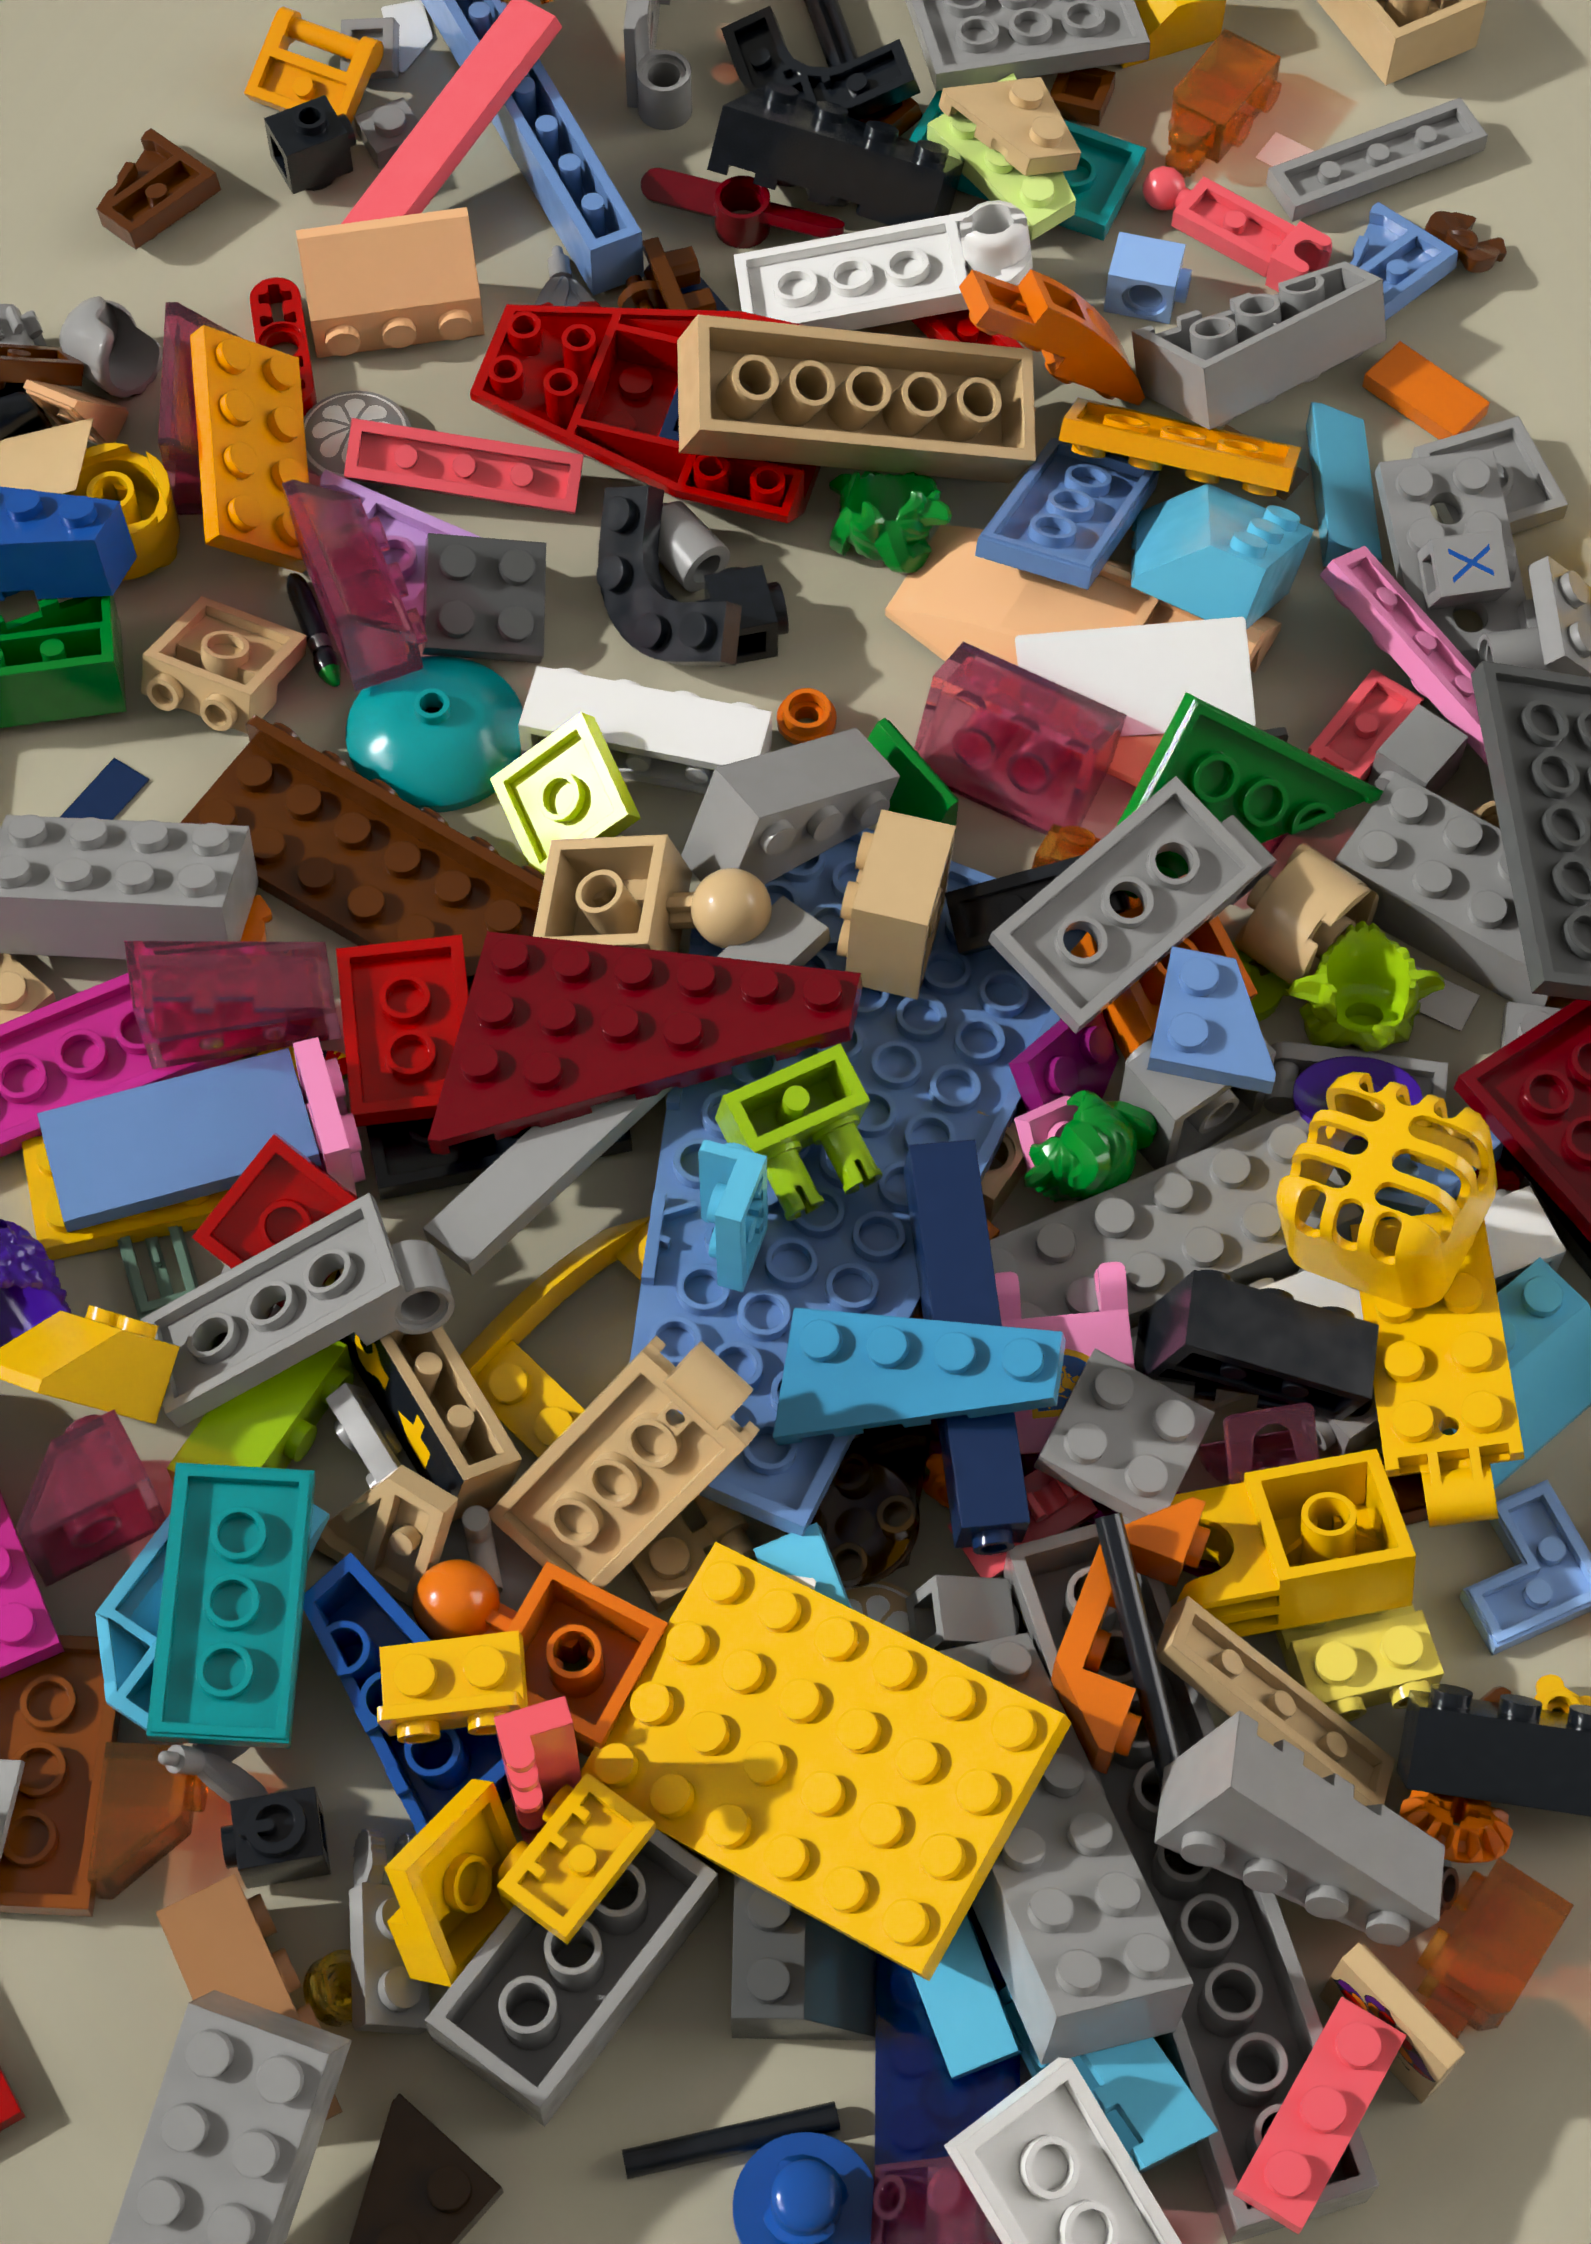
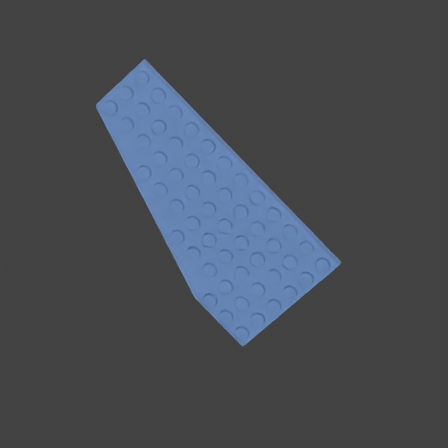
M866 828L765 884L770 895L771 905L784 896L829 927L831 941L803 967L845 971L847 958L837 956L839 936L844 919L840 918L843 897L848 881L856 882L859 869H855V863L863 832L874 834V830ZM951 861L947 892L996 878ZM946 900L918 1000L863 987L851 1041L841 1043L870 1099L857 1129L883 1176L866 1188H864L863 1184H860L859 1191L846 1195L842 1188L843 1185L823 1146L812 1144L803 1148L798 1154L825 1203L807 1215L803 1210L801 1211L802 1215L800 1218L787 1221L784 1216L785 1212L767 1179L768 1229L743 1292L717 1285L716 1258L709 1257L708 1254L715 1224L707 1223L701 1219L699 1149L703 1140H710L721 1144L727 1143L715 1120L723 1095L833 1046L823 1049L808 1048L801 1051L797 1056L776 1061L775 1056L771 1055L732 1066V1074L684 1088L674 1087L667 1095L666 1114L655 1190L653 1191L630 1362L655 1336H658L666 1344L660 1353L675 1367L702 1341L754 1389L731 1418L741 1427H744L751 1421L760 1431L749 1445L699 1495L789 1534L794 1533L804 1536L855 1435L835 1437L832 1433L804 1437L802 1442L777 1445L773 1439L794 1307L906 1318L915 1317L921 1305V1297L903 1172L909 1145L975 1139L982 1182L985 1173L989 1170L1002 1144L1007 1127L1010 1128L1023 1102L1008 1063L1061 1019L995 948L966 956L958 953ZM696 928L691 929L689 954L717 957L725 949L709 943L700 935ZM1075 929L1065 933L1063 941L1066 949L1071 953V950L1087 932Z

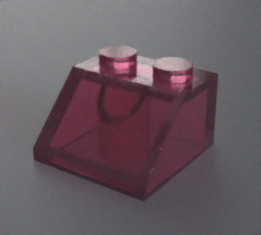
M115 1409L101 1416L93 1414L82 1417L70 1424L63 1435L51 1440L16 1526V1530L46 1587L155 1533L166 1519L150 1478Z

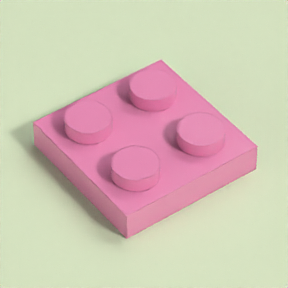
M318 1037L293 1043L299 1084L322 1164L320 1167L357 1196L355 1183L366 1180L359 1152L362 1151L354 1116L352 1113L348 1114L344 1100L346 1092L337 1058L324 1059Z

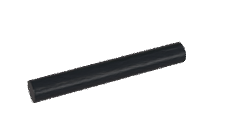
M832 2101L623 2149L622 2155L627 2179L757 2150L770 2141L791 2133L813 2132L827 2134L840 2131L841 2129L835 2102Z

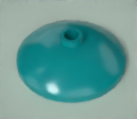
M435 655L416 657L384 670L375 676L358 694L350 709L346 724L348 755L352 767L357 774L369 781L379 779L395 790L402 800L418 809L426 807L437 813L459 810L479 803L494 794L495 790L490 778L522 755L518 724L523 708L511 686L496 672L478 662L462 657ZM431 708L441 709L436 713L425 712L426 710Z

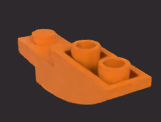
M973 269L960 284V291L970 311L969 318L979 330L988 335H996L998 333L1020 341L1030 350L1042 351L1046 360L1045 367L1047 371L1058 381L1064 384H1071L1073 382L1095 390L1106 399L1113 400L1118 398L1138 406L1145 399L1136 374L1116 334L1099 312L1073 290L1055 279L1032 269L1029 270L1018 286Z

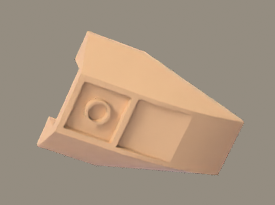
M951 525L939 526L928 543L932 551L925 564L918 571L907 575L885 609V616L1022 721H1024L1015 646L1016 636L1204 620L1132 588L1130 564L1108 559L1087 590L975 556L977 541L984 529ZM1265 615L1247 629L1250 668L1254 673L1263 661L1282 626V623ZM1059 704L1052 711L1050 718L1052 732L1058 740L1050 741L1068 756L1135 787L1138 786L1165 734L1100 738L1085 716L1072 705Z

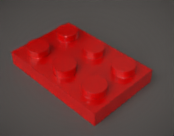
M462 934L336 948L350 1109L356 1126L434 1118L469 997Z

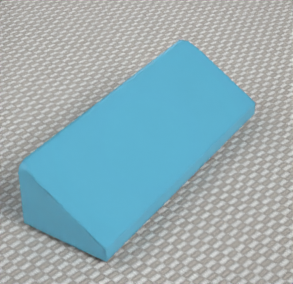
M1311 402L1306 432L1323 567H1327L1332 559L1362 546H1366L1378 561L1382 563L1364 420L1325 404Z

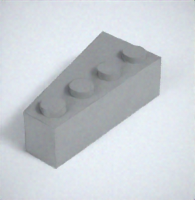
M1344 261L1278 283L1279 293L1275 295L1251 294L1249 292L1229 299L1230 310L1202 318V313L1199 310L1176 316L1177 327L1155 334V329L1151 325L1131 331L1136 376L1145 396L1208 430L1225 426L1240 414L1258 405L1270 403L1276 396L1301 383L1315 380L1328 369L1346 360L1358 358L1364 351L1385 341L1386 325L1383 279Z

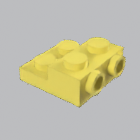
M1413 1604L1412 1606L1275 1631L1290 1677L1347 1722L1365 1715L1367 1712L1366 1708L1388 1702H1391L1394 1709L1407 1708L1410 1690L1430 1692L1431 1685L1439 1684L1444 1675L1423 1611H1415Z

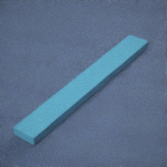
M817 1522L807 1527L804 1536L790 1533L753 1549L758 1563L780 1574L813 1578L816 1580L815 1591L852 1609L822 1528ZM967 1912L930 1981L912 1972L948 2071L954 2080L1022 2053L969 1912Z

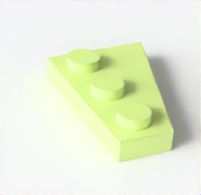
M1013 73L998 82L1017 79ZM959 111L950 117L944 113L927 124V139L949 149V156L965 161L962 174L990 201L1001 200L1009 202L1024 212L1027 217L1031 241L1075 215L1076 198L1063 172L1023 175L1010 165L1000 152L990 149L974 137L976 124Z

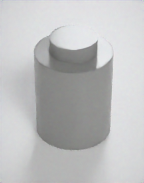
M683 502L663 503L658 546L659 562L687 591L696 592L704 589V575L719 573L724 570L730 558V551Z

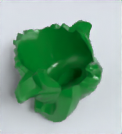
M856 471L853 474H840L829 483L830 489L840 496L839 504L841 506L839 509L840 515L830 535V549L845 556L853 545L859 555H864L870 560H881L893 572L913 573L925 564L932 551L926 541L929 537V531L933 525H947L950 523L952 514L949 506L939 500L941 491L937 489L936 481L929 476L918 475L915 472L904 475H892L889 473L883 475L878 472L871 473L869 471H865L862 476Z
M1083 1090L1075 1093L1067 1100V1105H1075L1078 1107V1110L1074 1113L1073 1119L1063 1128L1061 1136H1052L1041 1144L1031 1145L1029 1156L1034 1167L1026 1173L1024 1187L1035 1188L1038 1193L1043 1192V1196L1050 1197V1200L1056 1203L1066 1200L1083 1201L1126 1183L1134 1169L1137 1150L1149 1147L1154 1140L1158 1130L1154 1116L1147 1110L1124 1101H1104L1091 1091Z

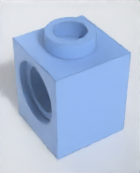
M1119 232L1108 273L1104 312L1170 324L1175 302L1185 304L1189 291L1192 270L1182 268L1186 244Z

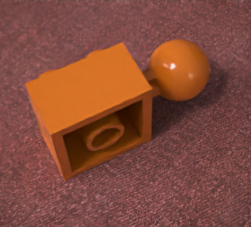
M462 1559L446 1560L427 1570L415 1587L412 1601L416 1623L432 1641L519 1630L523 1636L528 1706L565 1696L573 1721L577 1751L587 1757L590 1756L594 1747L600 1749L604 1747L669 1625L668 1622L546 1561L518 1612L500 1603L498 1587L492 1576L483 1567ZM581 1655L586 1656L589 1665L583 1670L570 1672L564 1669V1661L575 1664Z

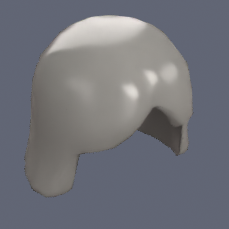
M100 296L89 298L73 309L62 325L59 335L62 351L84 363L83 377L89 379L112 396L129 398L134 394L140 395L145 391L146 386L155 380L162 366L163 349L160 344L137 328L131 313L118 303L104 300Z

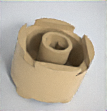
M1302 843L1290 855L1284 869L1276 878L1266 874L1253 887L1248 896L1247 905L1254 909V911L1239 931L1234 945L1291 985L1293 980L1315 975L1316 968L1320 963V955L1325 953L1331 944L1336 943L1340 935H1345L1346 928L1352 924L1355 927L1362 920L1368 926L1371 924L1378 906L1379 896L1366 883L1308 844Z

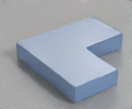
M1548 1479L1496 1502L1499 1519L1489 1521L1515 1566L1464 1588L1459 1596L1492 1656L1591 1612V1553Z

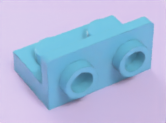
M703 1140L698 1152L701 1219L707 1223L715 1224L708 1254L709 1257L716 1258L717 1285L743 1292L768 1229L767 1156L755 1153L750 1148L738 1143L721 1144L710 1140Z

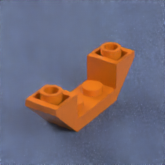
M1191 1497L1125 1524L1137 1573L1176 1587L1184 1565L1195 1569L1198 1568L1211 1532L1210 1529L1199 1526L1205 1501ZM1099 1544L1056 1655L1051 1683L1069 1720L1072 1722L1074 1731L1093 1770L1107 1774L1114 1753L1128 1757L1142 1717L1130 1712L1136 1688L1096 1674L1102 1665L1112 1633L1102 1630L1101 1626L1108 1608L1116 1609L1101 1544Z

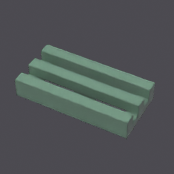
M182 1226L168 1227L186 1291L174 1294L158 1237L145 1239L161 1298L148 1301L130 1236L121 1237L117 1240L139 1320L199 1287Z

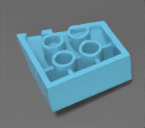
M1207 483L1140 511L1132 523V531L1135 533L1131 549H1134L1135 553L1131 561V587L1204 620L1244 617L1246 629H1248L1290 592L1314 529L1299 523L1300 517L1289 509L1275 505H1269L1267 508H1264Z

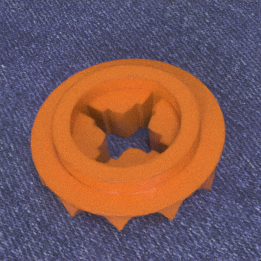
M1412 1790L1409 1798L1402 1800L1399 1812L1401 1817L1445 1845L1444 1860L1457 1863H1482L1502 1857L1509 1849L1514 1831L1508 1825L1509 1814L1501 1808L1491 1807L1490 1801Z

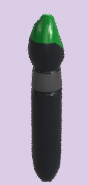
M290 573L286 584L288 597L302 633L307 635V645L313 655L315 671L325 683L332 687H337L341 681L340 658L333 650L328 631L309 585L300 574Z

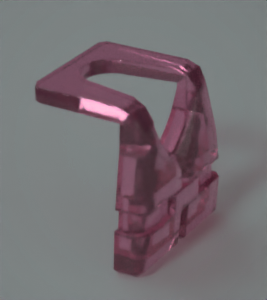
M1304 1402L1231 1414L1223 1420L1225 1440L1200 1444L1198 1447L1200 1462L1206 1471L1211 1473V1476L1223 1485L1244 1482V1473L1317 1460L1319 1459L1315 1410L1310 1403ZM1269 1424H1280L1288 1429L1256 1435L1261 1428Z

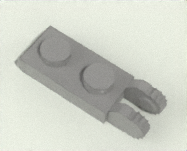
M365 1828L361 1830V1833H358V1838L355 1839L356 1843L355 1847H353V1857L355 1859L353 1863L354 1887L349 1890L352 2025L355 2031L420 2035L428 2030L425 2018L430 2013L429 1982L410 1979L387 1923L400 1908L392 1885L381 1884L385 1873L384 1867L387 1865L385 1837H383V1832H380V1830ZM401 1833L397 1843H395L394 1857L417 1835L416 1833Z

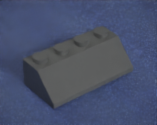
M734 1874L731 1992L732 2038L875 2041V1951Z

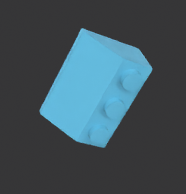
M1541 1257L1497 1293L1525 1459L1490 1464L1494 1490L1591 1406V1308L1589 1303ZM1449 1428L1444 1430L1442 1433L1446 1435L1455 1434L1457 1430Z

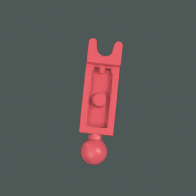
M1161 166L1149 172L1142 184L1145 201L1151 207L1163 211L1175 208L1172 216V227L1266 277L1265 285L1279 292L1278 283L1307 274L1309 271L1313 272L1328 267L1332 253V241L1329 236L1302 221L1295 226L1204 176L1190 190L1186 188L1183 175L1175 168Z

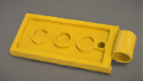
M1443 1212L1413 1216L1440 1234L1444 1223ZM1398 1219L1381 1220L1375 1230V1247L1390 1256H1395L1396 1245L1402 1227ZM1484 1219L1450 1289L1437 1303L1429 1307L1415 1309L1398 1305L1359 1290L1364 1321L1379 1325L1373 1388L1387 1477L1421 1473L1429 1528L1499 1519L1490 1464L1525 1459ZM1360 1224L1350 1225L1352 1242L1357 1243ZM1449 1428L1457 1430V1432L1452 1435H1446L1442 1433L1444 1430Z

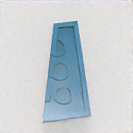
M794 1307L773 1439L777 1445L802 1442L804 1437L832 1433L835 1437L863 1434V1429L896 1424H902L905 1428L931 1424V1419L959 1415L975 1418L1057 1406L1066 1339L1061 1331Z

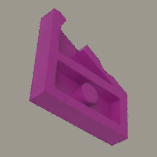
M1101 1012L1077 1034L1060 1019L1008 1064L1026 1111L1029 1112L1062 1096H1073L1075 1093L1083 1090L1094 1092L1102 1099L1119 1057L1112 1035Z

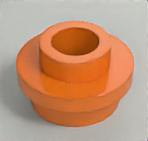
M801 688L793 691L783 700L777 711V727L780 734L787 741L795 745L832 735L836 728L837 714L834 705L825 694L816 689ZM803 718L813 719L815 722L801 723L799 722V720Z

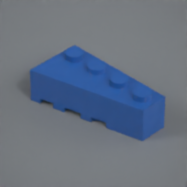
M0 487V601H5L6 597L17 594L20 591L34 590L37 599L114 595L137 558L120 501L42 492L31 489Z
M350 1552L305 1592L303 1609L335 1673L340 1678L355 1708L354 1711L384 1765L385 1772L397 1796L401 1799L416 1833L418 1834L471 1779L494 1782L502 1805H504L511 1798L497 1734L472 1735L468 1733V1727L440 1730V1738L432 1742L406 1744L398 1742L397 1735L389 1736L377 1723L376 1708L383 1706L379 1647L431 1640Z

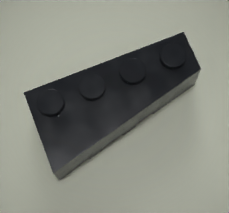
M769 82L767 85L724 104L722 107L707 170L727 175L729 167L734 166L754 172L753 184L772 190H775L777 185L807 188L808 201L825 206H847L849 202L858 204L856 209L858 216L887 225L950 215L965 161L949 156V149L939 143L928 140H919L917 143L898 136L899 130L890 124L880 121L861 122L849 117V111L841 105L827 101H819L815 104L798 97L799 91L794 87L779 82Z

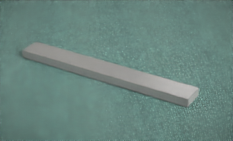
M782 896L772 905L770 921L760 935L743 944L729 945L717 957L804 966L831 941L829 927ZM674 1087L664 1089L656 1096L636 1100L635 1094L591 1106V1114L542 1128L533 1126L423 1227L427 1240L473 1276Z

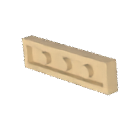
M1186 1596L1170 1607L1156 1649L1159 1662L1228 1716L1232 1717L1238 1711H1242L1257 1721V1736L1274 1746L1275 1742L1284 1739L1304 1752L1303 1766L1321 1778L1336 1773L1355 1786L1354 1799L1364 1806L1384 1805L1396 1759L1189 1596Z

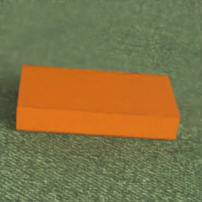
M1401 341L1365 373L1362 384L1363 388L1439 440L1470 431L1487 415L1490 404L1482 396Z

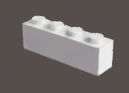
M542 666L536 667L518 724L521 754L523 755L580 712L595 717L622 778L701 794L706 793L716 767L769 753L772 747L771 711L761 710L754 705L744 702L731 704L700 698L698 695L688 691L669 692L644 687L627 679L613 681L583 675L581 672L571 668L552 669Z

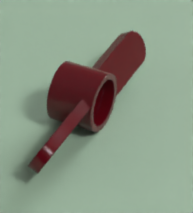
M652 168L641 179L642 193L649 201L715 218V231L718 238L733 248L746 249L761 244L769 235L770 225L820 238L842 235L844 233L845 224L837 218L770 202L768 188L753 184L754 177L734 176L720 183L664 168ZM738 210H747V211H751L752 213H749V214H735V213H732V212L738 211Z

